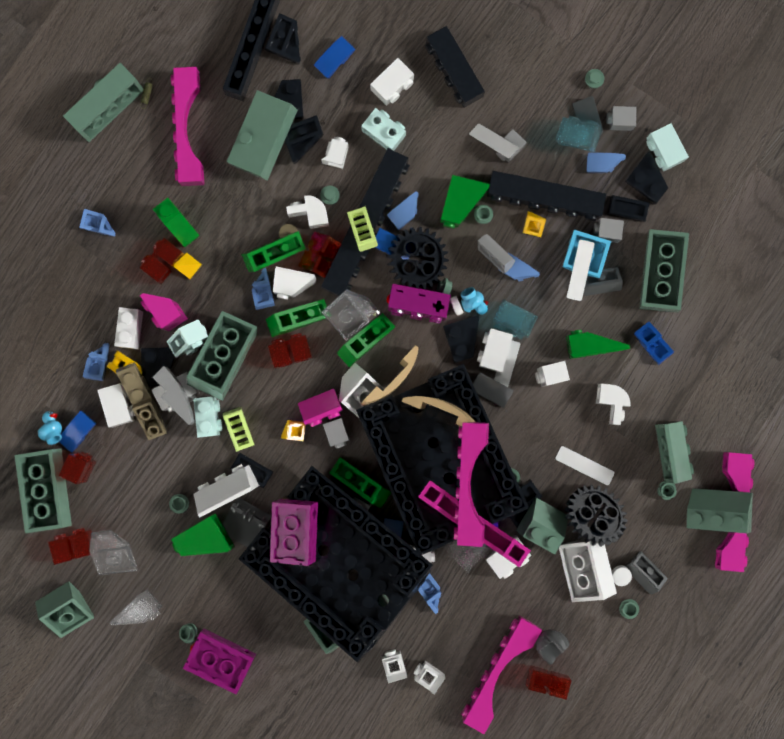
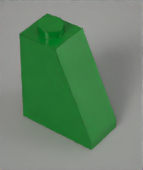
M452 175L440 223H443L444 227L451 229L459 227L487 193L490 184Z
M166 198L152 209L184 247H187L200 236L169 198Z
M216 513L171 539L174 550L180 556L223 553L235 547Z

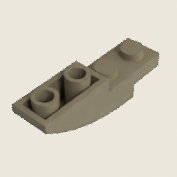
M135 362L116 369V374L133 405L132 409L148 440L167 434L151 390L144 376H141Z

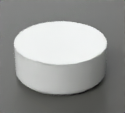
M457 296L451 297L450 302L456 315L463 314L464 312Z
M619 565L612 570L613 580L616 585L625 586L631 581L632 574L626 566Z

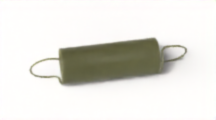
M145 83L141 103L148 105L153 86L151 83Z

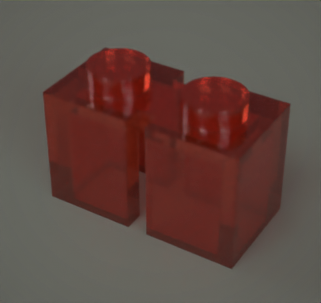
M314 231L307 246L309 251L305 250L298 266L311 274L325 278L332 262L321 258L325 256L334 259L341 243L328 235Z
M165 238L162 241L158 240L156 242L152 255H146L141 261L142 265L140 269L161 285L172 271L157 258L160 256L174 267V264L185 255Z
M301 333L291 335V339L283 341V338L271 341L272 345H268L275 369L292 365L288 345L291 347L296 363L313 359L306 335L302 336Z
M85 452L69 454L59 476L75 484L87 483L97 461L92 459V455Z
M84 528L74 530L73 535L67 537L65 533L56 535L54 540L48 542L54 565L97 553L92 531H85Z
M530 665L525 685L528 690L546 694L547 691L550 696L567 700L572 680L568 675L554 671L549 673L546 669Z

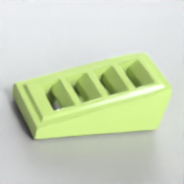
M366 207L347 212L359 251L362 252L377 247L378 243ZM362 215L365 216V218H362V219H359V220H356V221L353 220V218H356V217H359V216H362ZM367 223V225L356 228L358 225ZM369 230V233L360 236L358 235L359 233Z
M238 407L223 413V418L236 452L253 446L254 442L242 408ZM236 415H239L240 417L232 421L229 420V418L234 417ZM242 422L241 426L232 429V425ZM245 430V433L237 436H235L234 434L239 431ZM245 437L248 438L247 441L237 443V440L243 439Z

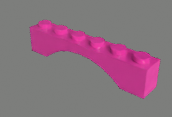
M197 67L173 68L174 74L171 75V85L174 86V93H172L171 99L172 104L175 105V112L172 113L173 124H176V131H173L174 143H177V150H174V160L178 166V169H175V180L181 186L204 185V166L193 153L187 134L189 111L195 98L200 93V72Z
M463 422L462 426H459L458 437L462 438V444L458 447V459H461V467H457V479H460V487L456 488V499H459V507L455 509V519H458V527H455L454 540H457V545L482 547L484 544L485 524L474 507L470 482L475 461L488 444L489 423Z
M723 452L722 472L728 479L732 491L750 492V489L753 487L751 470L754 469L752 454ZM729 532L724 541L716 548L715 568L725 571L744 572V567L747 566L745 552L749 545V538L746 533Z
M429 481L418 498L458 525V519H455V509L459 507V501L435 483ZM479 516L485 524L484 544L520 568L531 550Z
M520 615L518 619L515 618L512 621L508 637L506 635L503 637L499 653L493 655L489 671L485 670L481 677L482 683L480 687H476L471 695L473 699L470 705L466 704L461 713L463 723L482 734H485L494 718L492 698L500 673L515 656L533 648L542 632L539 626Z

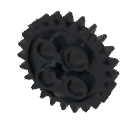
M414 227L410 228L409 232L403 230V236L401 234L396 235L398 241H391L394 247L388 248L392 254L386 256L391 259V262L387 263V265L393 266V269L389 272L396 273L393 279L397 280L400 278V285L406 283V286L411 287L413 285V288H419L420 285L421 289H426V284L432 287V281L439 282L437 276H444L441 270L447 269L443 264L449 261V259L444 258L448 251L442 250L446 244L440 245L439 242L442 238L435 239L436 232H432L429 235L428 228L423 232L422 227H418L416 231ZM407 243L412 245L411 253H408L405 249ZM426 244L431 248L429 255L424 251ZM402 256H410V257H412V256L430 257V258H434V261H427V260L418 261V260H412V259L407 260V259H402L401 257H402ZM407 262L411 265V271L409 273L406 272L404 269V266ZM425 264H428L430 267L428 274L423 271Z
M584 485L581 489L578 488L569 497L570 499L566 502L568 506L565 508V511L568 514L565 518L571 520L568 526H574L572 533L578 532V539L584 537L585 543L591 540L592 546H595L597 543L600 547L604 544L609 546L612 542L615 543L627 528L625 524L628 520L623 518L627 513L621 511L624 505H618L620 499L614 500V493L607 494V488L601 491L599 485L595 489L593 485H590L588 488ZM604 504L605 508L599 513V515L596 517V520L590 525V527H588V522L594 517L597 511Z

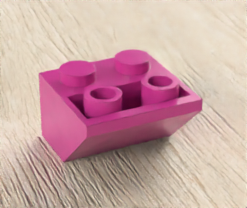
M145 293L140 295L143 299L141 301L142 306L147 312L152 313L154 317L151 319L157 328L160 327L161 330L170 331L188 319L179 304L172 299Z
M335 389L298 403L304 424H310L311 427L323 423L322 419L326 417L331 420L341 416L340 412L343 411Z

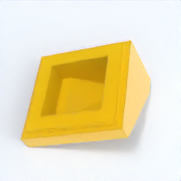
M528 211L522 233L541 237L546 219Z
M186 253L174 264V267L191 279L202 264Z
M287 420L281 439L304 441L306 425L304 422Z

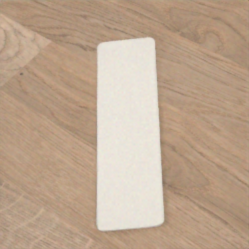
M477 124L469 133L472 137L507 158H510L519 149L515 144L481 124Z
M579 240L567 298L582 300L594 248L593 242Z
M511 341L503 372H496L494 378L495 381L507 387L509 386L520 348L519 342Z
M561 446L555 458L557 461L605 485H609L614 476V471L564 446Z

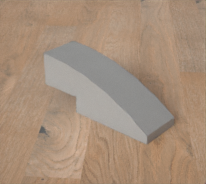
M163 366L153 376L166 390L161 398L188 425H193L195 423L193 411L182 385L169 368Z

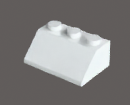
M241 464L231 469L232 474L226 476L224 473L214 478L215 483L209 485L206 482L197 487L199 491L194 493V499L199 518L260 486L249 465L243 467Z
M584 538L560 545L559 551L572 602L604 600L617 594L605 544L602 547L598 543L592 546L591 540L585 543Z

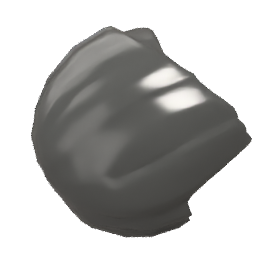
M553 629L545 630L536 641V648L540 657L549 665L553 664L555 659L569 647L568 639L561 632Z

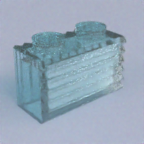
M569 116V118L563 117L556 141L559 145L595 152L602 130L595 121L587 120V122H583L573 116Z
M502 300L492 322L495 323L494 327L502 331L508 329L513 332L512 335L522 340L523 337H529L538 316L506 300Z

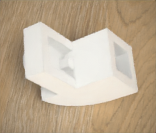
M304 196V204L302 202H293L290 206L286 207L289 218L307 215L310 229L329 226L326 208L316 197Z
M598 384L596 403L611 405L609 424L621 425V421L623 422L625 417V411L622 410V407H630L628 394L619 386Z

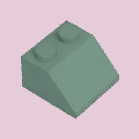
M535 497L516 531L522 537L556 554L565 538L568 522L565 516L567 514Z
M70 582L65 583L35 602L38 619L60 638L94 618L82 594Z

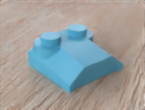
M573 230L562 267L573 271L579 240L593 242L594 248L587 276L600 278L611 241Z

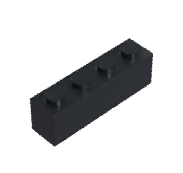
M445 26L427 36L426 50L429 55L433 54L436 59L434 62L437 69L443 71L445 75V83L454 90L455 93L453 95L458 104L461 103L463 108L484 97L485 90L448 27Z

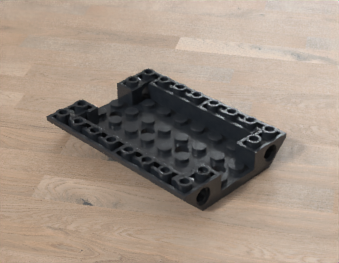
M464 364L428 379L427 383L394 397L392 395L356 410L415 549L421 555L457 541L454 540V530L458 525L418 497L428 482L432 481L456 498V488L460 487V479H457V467H461V459H458V447L462 444V438L458 437L460 426L456 424L458 416L430 404H426L422 412L416 413L412 410L411 405L402 402L403 398L423 396L441 399L462 409L475 422L489 423L488 444L475 461L470 482L473 504L479 516L491 524H495L529 508ZM436 438L439 441L438 447L430 448L427 443L428 440ZM445 474H452L455 481L452 484H446L443 480Z
M311 466L287 497L291 500L318 502L316 561L309 566L270 562L271 525L268 529H261L239 557V560L351 658L359 662L377 644L419 590L431 571L433 564L320 471ZM322 545H327L329 548L326 556H322L319 552ZM355 569L358 572V578L355 581H351L349 573ZM382 595H386L389 599L385 607L379 604V598Z

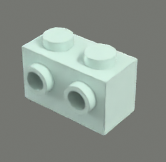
M375 108L362 124V131L386 150L389 148L394 151L406 136L405 127L400 122H393L389 119V114L381 109L379 111Z
M672 123L650 133L647 137V146L650 151L654 152L656 164L663 171L689 158Z
M196 320L178 328L166 342L177 358L184 354L189 356L195 353L197 348L204 345L203 341L208 335L206 328L199 320Z
M213 396L194 398L197 438L220 435L222 422L218 418V412H220L219 400H216Z

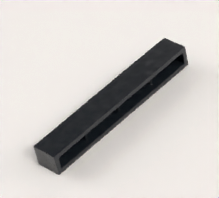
M387 148L359 207H366L375 237L377 235L375 233L377 226L381 227L386 216L383 215L385 210H389L394 201L391 198L394 191L398 192L402 182L399 180L402 174H407L410 167L408 157ZM362 215L354 218L353 220L356 221L365 218V216ZM367 223L358 225L356 228L367 225ZM351 225L321 285L323 290L342 299L344 295H349L352 285H350L352 278H357L361 269L358 266L361 260L365 261L369 253L368 250L359 251ZM369 230L359 233L358 235L360 236L369 233Z

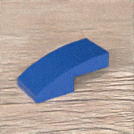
M341 36L325 51L314 66L326 78H330L356 49Z
M379 228L376 235L378 246L374 248L391 255L392 252L388 250L389 247H394L391 241H398L396 235ZM410 243L406 244V251L411 253L412 245ZM402 256L401 258L408 260L410 256Z
M647 322L634 333L638 341L658 365L674 354V351L661 338L662 335L650 322Z
M80 411L62 432V439L59 442L73 453L97 423L83 411Z

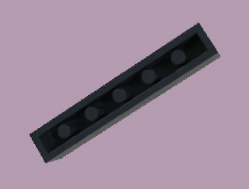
M280 0L254 1L223 86L226 96L244 102Z
M492 171L487 197H490V200L495 202L505 200L510 201L509 204L521 206V204H524L534 210L544 208L549 213L557 214L558 212H564L566 216H583L588 221H596V219L599 220L602 217L606 193L498 171Z

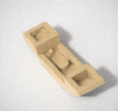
M416 345L401 360L400 364L404 367L401 373L384 391L376 386L363 400L361 405L366 406L383 399L399 387L415 363L418 354V347Z
M412 396L402 400V402L418 409H425L426 404H430L458 416L456 424L462 426L463 422H475L462 409L441 399Z

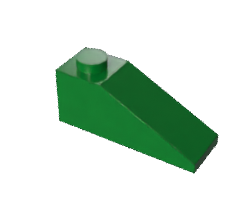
M299 231L241 255L248 271L256 272L306 248Z
M322 299L274 313L265 320L271 336L276 337L331 316L325 300Z
M382 313L346 342L337 352L338 356L350 368L388 335L395 326Z
M582 330L570 331L571 335L566 336L569 359L630 349L628 344L589 332L582 333Z
M341 457L330 471L332 476L379 508L383 506L391 494V491Z

